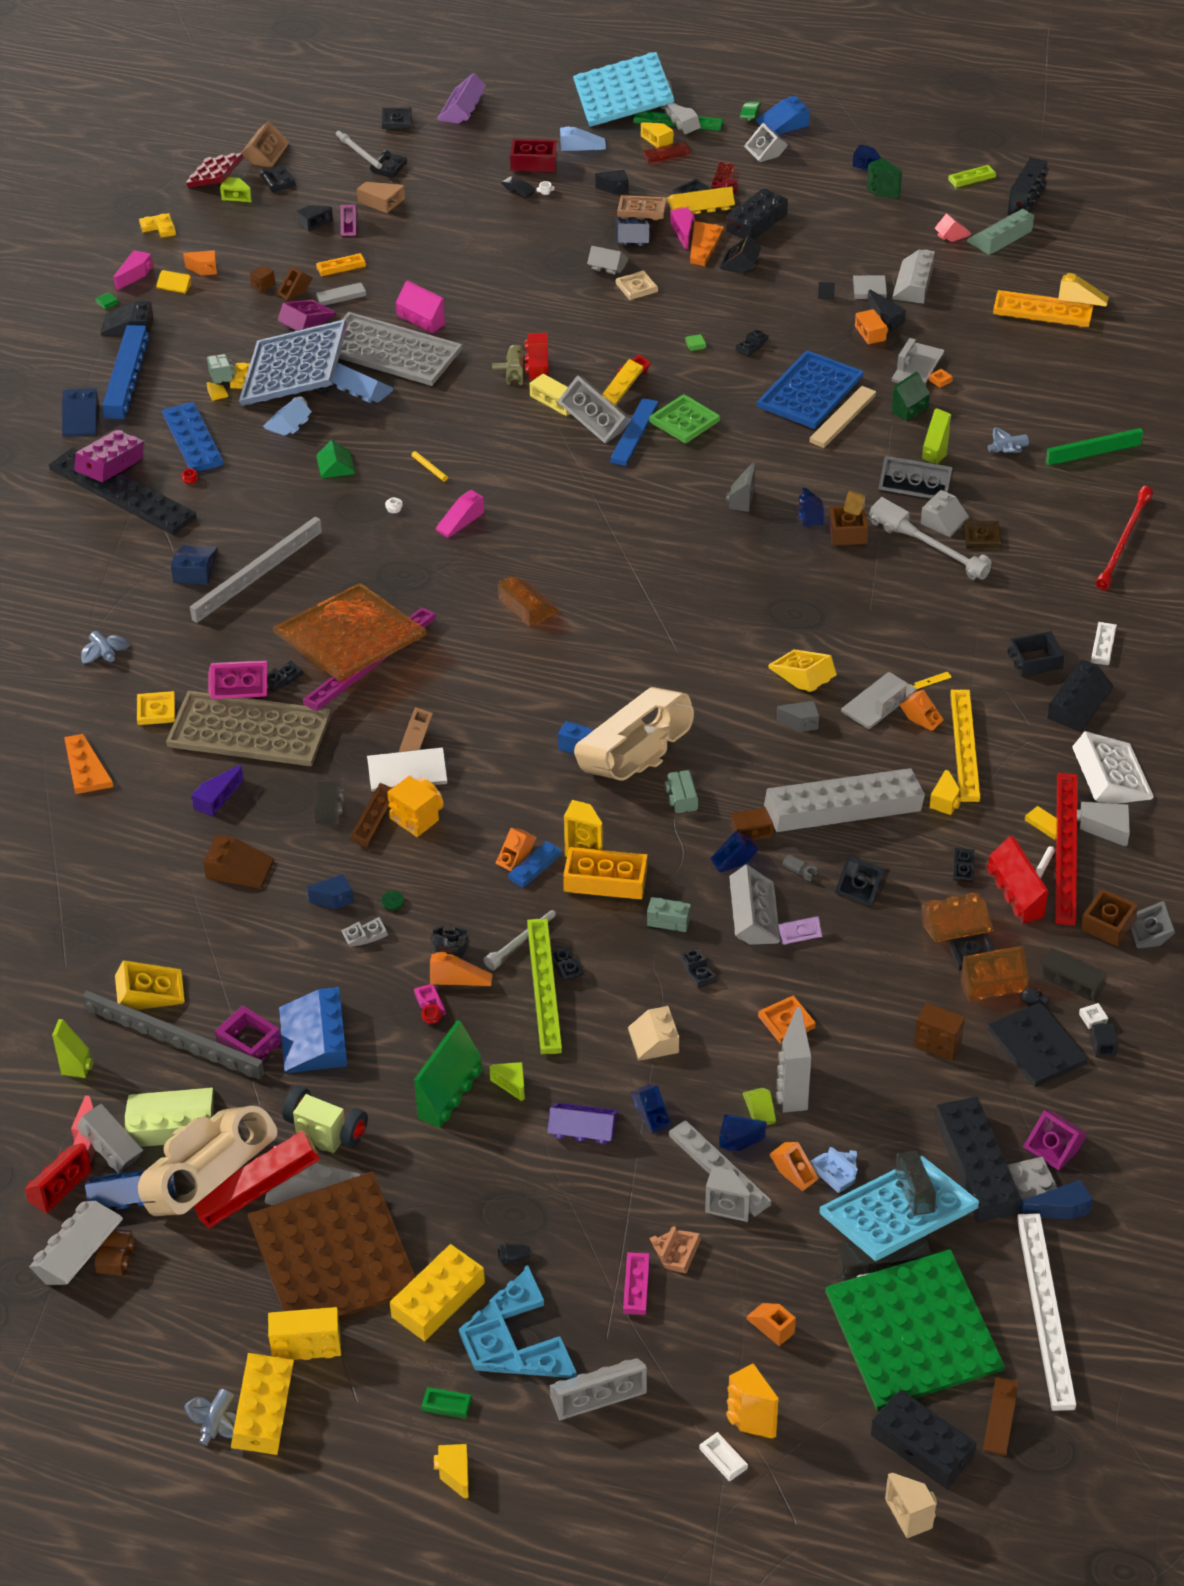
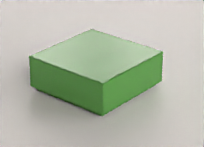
M701 334L685 337V342L690 351L706 348V343Z

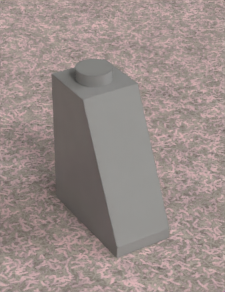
M1081 802L1080 810L1077 809V821H1079L1080 830L1122 846L1128 845L1130 834L1128 805Z

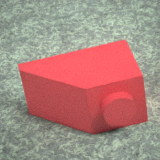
M947 213L935 227L939 232L937 235L944 241L948 239L950 242L972 234Z

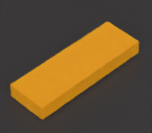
M361 253L316 263L317 270L321 276L366 266Z

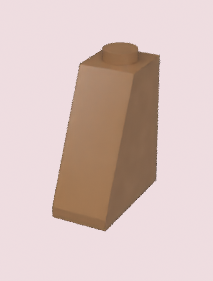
M365 182L357 188V200L359 203L388 213L405 199L404 185Z

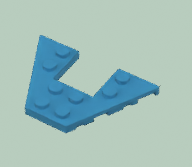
M526 1266L524 1271L514 1281H510L504 1290H500L489 1300V1304L481 1312L478 1311L473 1315L471 1321L466 1322L459 1329V1335L476 1371L575 1378L577 1377V1372L560 1336L517 1351L504 1319L544 1306L543 1297L529 1266Z

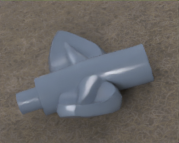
M994 427L993 444L988 445V451L1022 452L1021 447L1029 445V439L1026 434L1011 437L1007 432Z
M93 631L89 635L91 643L87 644L82 650L81 660L83 664H86L102 656L104 660L113 662L115 660V652L113 650H125L130 647V644L120 636L112 635L106 639L99 631Z
M220 1389L212 1403L205 1398L197 1397L185 1404L184 1407L189 1418L196 1423H203L200 1430L202 1437L199 1442L208 1446L210 1439H215L217 1432L224 1437L232 1438L236 1413L226 1410L234 1398L233 1393Z

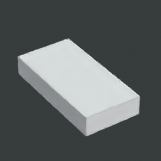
M718 1432L699 1446V1449L729 1482L748 1469V1464Z

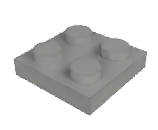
M1043 1156L1007 1165L1021 1196V1202L1022 1200L1057 1188Z

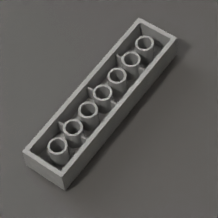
M909 768L768 788L764 806L772 819L776 832L918 812L922 809L925 794L912 769Z

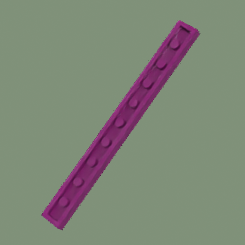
M421 607L303 699V705L318 712L436 619V613Z

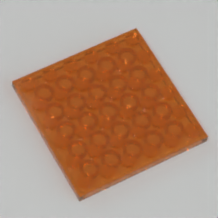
M361 583L273 627L276 635L338 681L359 672L427 635L425 628Z

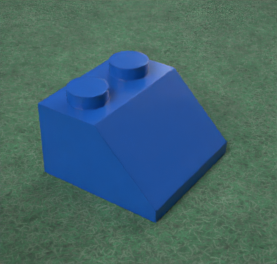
M565 721L558 732V749L574 754L576 744L595 729Z

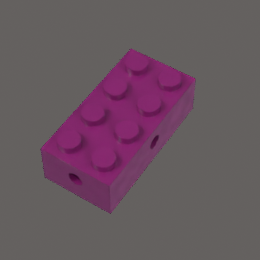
M115 430L75 453V471L104 482L143 459L144 441L136 436L123 433L121 430Z

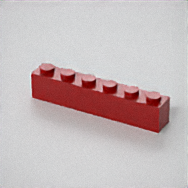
M302 1130L280 1145L273 1147L272 1150L262 1156L255 1158L251 1163L239 1168L194 1205L199 1219L210 1228L319 1161L320 1157L312 1140Z

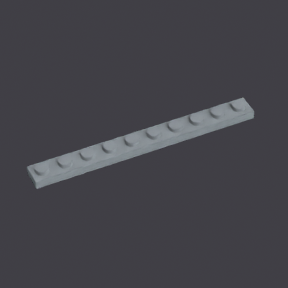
M315 516L306 522V524L190 606L192 620L198 623L321 534L320 519Z

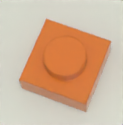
M939 369L929 375V381L941 388L952 382L953 376Z

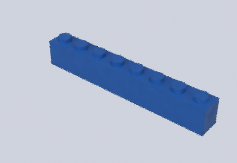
M126 326L102 405L105 419H125L126 412H129V402H132V392L135 391V382L138 381V372L141 371V362L144 361V352L147 350L146 343L150 339L146 326Z

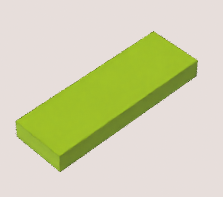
M989 165L949 175L948 180L957 188L996 177V172Z

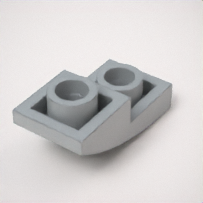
M380 917L361 926L360 922H357L341 930L349 947L368 944L388 936Z

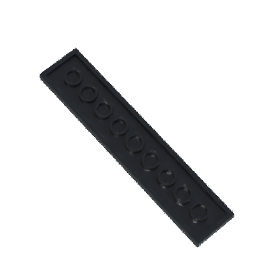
M73 447L48 464L49 470L171 535L176 534L197 518L196 512L120 472L104 482L76 472L75 453L79 450Z

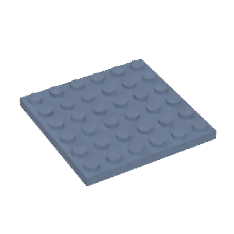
M346 320L258 340L240 395L239 402L241 406L332 385L348 325Z

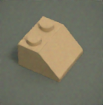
M668 1006L647 1010L628 1027L638 1061L679 1053V1035Z
M895 1473L888 1474L885 1500L906 1538L932 1529L937 1505L934 1493L932 1491L929 1492L924 1483Z

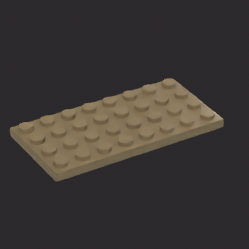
M188 690L166 740V745L171 748L312 766L330 720L331 709L321 708L317 712L303 705L250 698L211 699L209 693Z

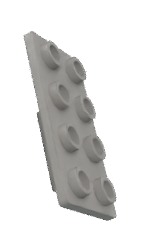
M909 338L898 356L897 370L892 377V382L899 383L911 374L918 372L924 384H926L929 375L932 374L942 358L944 350L915 343V339Z
M888 672L845 705L841 712L867 729H870L900 706L899 704L909 694L915 693L917 689Z

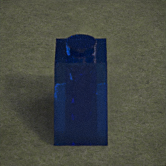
M735 831L710 859L717 870L722 873L745 865L758 852V848L750 837Z
M724 1114L719 1134V1147L727 1150L741 1151L766 1137L767 1121Z

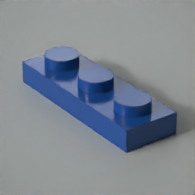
M546 841L508 874V879L522 888L526 887L562 855V850Z

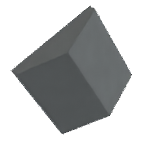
M1164 901L1137 911V919L1131 927L1137 948L1160 946L1175 934Z

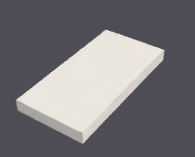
M443 748L367 756L371 792L376 791L379 783L393 788L409 775L416 780L418 778H425L433 785L447 784Z

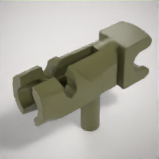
M510 346L506 356L507 362L492 363V370H506V383L508 385L511 384L512 380H518L520 385L523 384V346Z

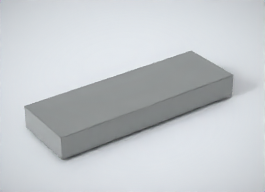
M362 283L316 293L318 302L324 306L366 296V290Z

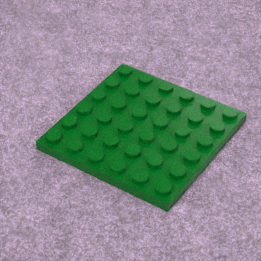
M951 1249L830 1285L825 1289L876 1411L883 1409L900 1389L915 1399L1004 1371L1003 1361Z

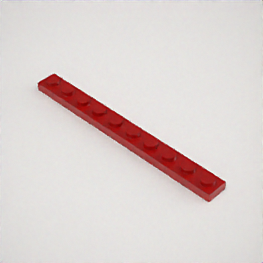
M1058 773L1055 924L1075 926L1077 775Z

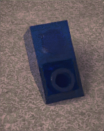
M859 145L853 153V167L868 170V164L880 159L881 156L873 147Z
M802 488V495H799V505H801V508H798V518L802 519V526L823 525L824 508L822 500L807 488Z
M648 1084L631 1091L637 1111L651 1133L672 1126L658 1085Z

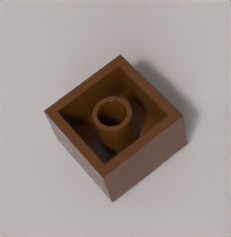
M844 506L829 507L828 524L832 545L867 544L868 523L865 508L857 516L845 512Z
M1101 889L1083 914L1081 930L1118 947L1137 919L1138 904L1105 889Z
M925 1003L916 1020L914 1047L952 1061L962 1044L965 1017Z

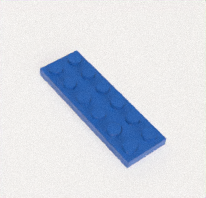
M194 402L162 410V415L188 468L198 472L223 465V459Z

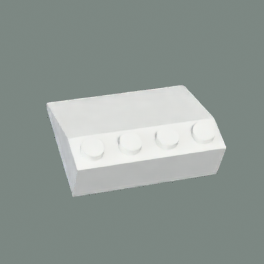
M1085 731L1073 745L1076 758L1079 761L1095 801L1119 804L1151 800L1154 797L1130 743Z

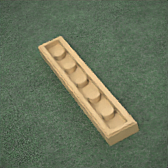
M861 386L810 437V443L825 448L876 396V391Z

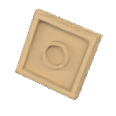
M645 271L616 279L617 286L629 300L658 292L657 285Z

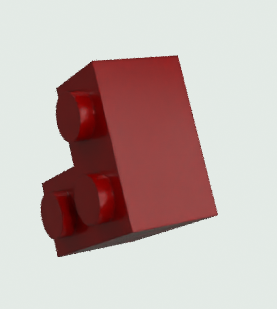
M529 333L528 340H525V350H528V353H525V373H529V380H535L542 374L548 376L547 333Z

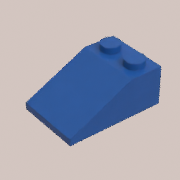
M791 96L781 100L756 119V122L760 126L764 123L777 134L809 126L810 110L797 96Z

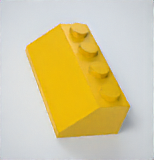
M732 187L673 194L667 197L670 210L688 207L694 215L701 214L703 210H707V213L716 212L718 208H721L722 211L730 210V207L735 205Z

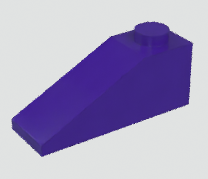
M238 765L202 783L193 792L191 797L194 809L214 816L244 780L242 766Z

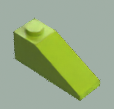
M937 408L934 410L923 445L922 459L938 464L947 455L951 414Z
M59 1019L52 1037L61 1074L86 1078L88 1071L93 1067V1058H91L89 1048L63 1019Z

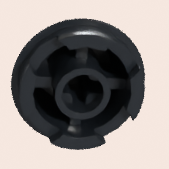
M443 926L433 929V935L430 937L434 954L445 952L461 959L470 944L467 930L454 926L453 930H443Z

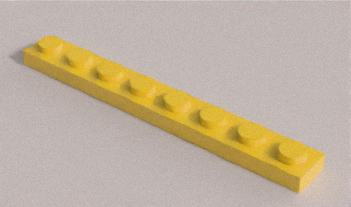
M951 690L950 697L960 789L959 795L961 802H979L980 791L970 690Z

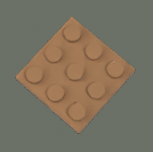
M621 195L617 217L622 219L635 217L639 220L645 218H652V220L663 219L667 197Z

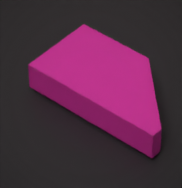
M434 984L414 989V994L420 1008L423 1009L428 1004H435L440 1007L442 1016L446 1015L445 1008Z

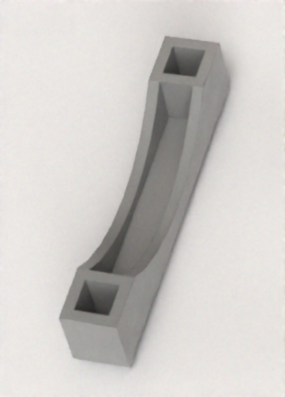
M667 79L668 85H669L670 90H671V93H672V95H673L671 83H670V81ZM674 102L660 106L684 135L701 128L698 115L692 108H685Z

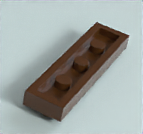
M379 783L351 833L350 841L367 848L389 808L390 802L387 792L392 789L391 787Z

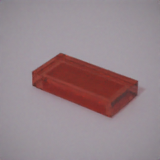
M719 162L713 180L722 182L723 180L730 179L734 164Z

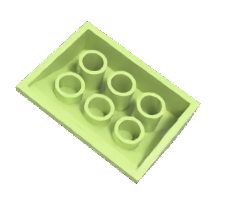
M213 1088L128 1095L125 1112V1130L140 1147L165 1145L166 1141L173 1136L172 1133L179 1127L186 1126L198 1117L210 1119L214 1116Z

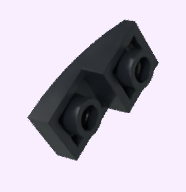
M512 176L501 182L511 193L517 191L524 198L534 194L536 190L526 181Z
M754 330L746 335V340L736 344V351L750 356L763 346L768 340L769 335L764 334L761 330Z
M290 660L279 671L274 668L267 674V686L273 691L294 682L304 673L301 668Z
M955 848L953 880L973 882L975 849Z
M568 946L551 951L552 963L564 981L584 975L577 958L573 957Z
M699 949L680 954V959L687 973L698 989L716 983V976L707 966V959Z

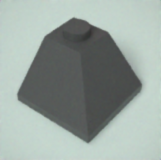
M751 463L732 484L731 491L727 492L726 502H729L730 510L749 512L755 490L756 463Z

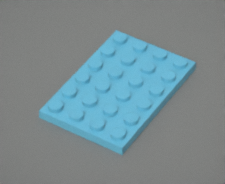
M920 1156L821 1206L820 1214L874 1261H877L978 1209L979 1201L925 1157Z

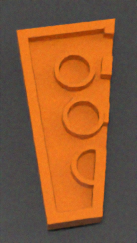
M694 222L690 256L691 264L701 266L707 264L724 233L723 226Z
M79 734L64 737L75 794L113 787L112 780L85 736Z

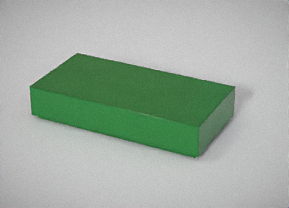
M427 1387L421 1406L422 1411L467 1419L472 1395Z

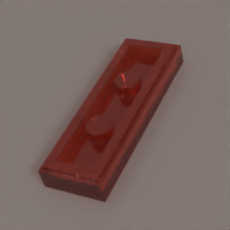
M685 142L643 151V157L648 163L690 154V149Z

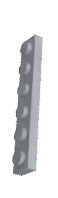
M686 1120L669 1131V1137L709 1174L712 1166L724 1167L736 1173L750 1192L749 1212L754 1217L771 1206V1199Z

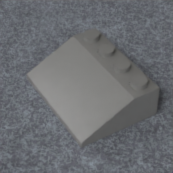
M797 1007L783 1039L782 1051L778 1052L780 1065L777 1066L779 1077L777 1079V1089L779 1092H776L777 1104H781L782 1113L808 1110L811 1053L801 1007Z

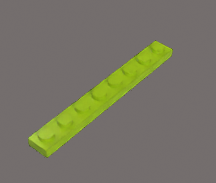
M531 919L527 920L540 1052L541 1054L562 1053L548 920Z

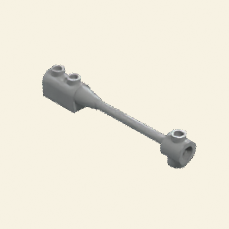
M881 497L870 509L869 517L873 525L877 526L881 523L884 530L888 533L895 531L917 537L965 564L966 574L970 579L974 580L977 577L983 580L989 574L992 562L986 555H981L979 558L973 556L969 559L918 531L910 523L909 512L887 499Z

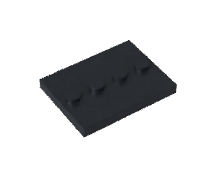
M1041 1002L988 1025V1031L1034 1087L1087 1064L1088 1058Z

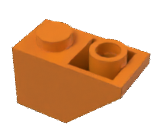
M924 690L909 694L899 704L909 720L930 731L934 730L944 720Z
M510 828L496 864L512 871L529 856L537 837L522 829Z
M762 1303L746 1317L749 1322L778 1346H781L795 1333L796 1317L780 1304Z

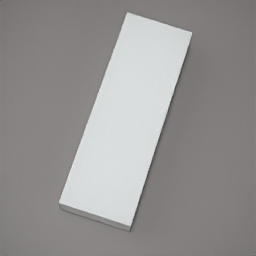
M1098 622L1091 663L1109 666L1117 625Z

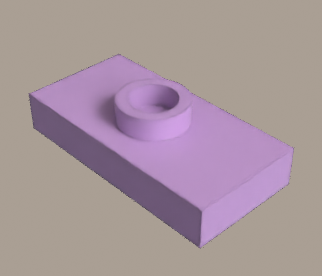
M819 917L778 924L782 944L822 937Z

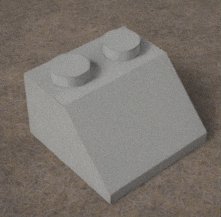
M764 123L761 124L744 145L759 162L779 157L788 146L773 129Z
M591 246L587 264L592 270L600 271L603 269L606 270V273L615 275V272L621 273L629 258L620 251Z
M942 490L922 507L921 524L948 537H951L963 525V522L969 519L968 514L956 496Z
M712 1166L706 1185L705 1213L748 1222L750 1192L733 1170Z

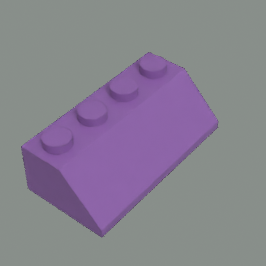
M475 73L454 89L437 118L439 121L459 124L463 120L469 119L470 113L475 109V105L479 102V98L483 95V90L486 86Z

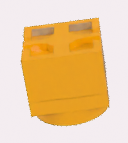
M409 775L387 792L390 802L389 807L391 808L389 810L390 819L416 837L439 821L438 811L443 808V799L438 789L425 778H418L416 780Z

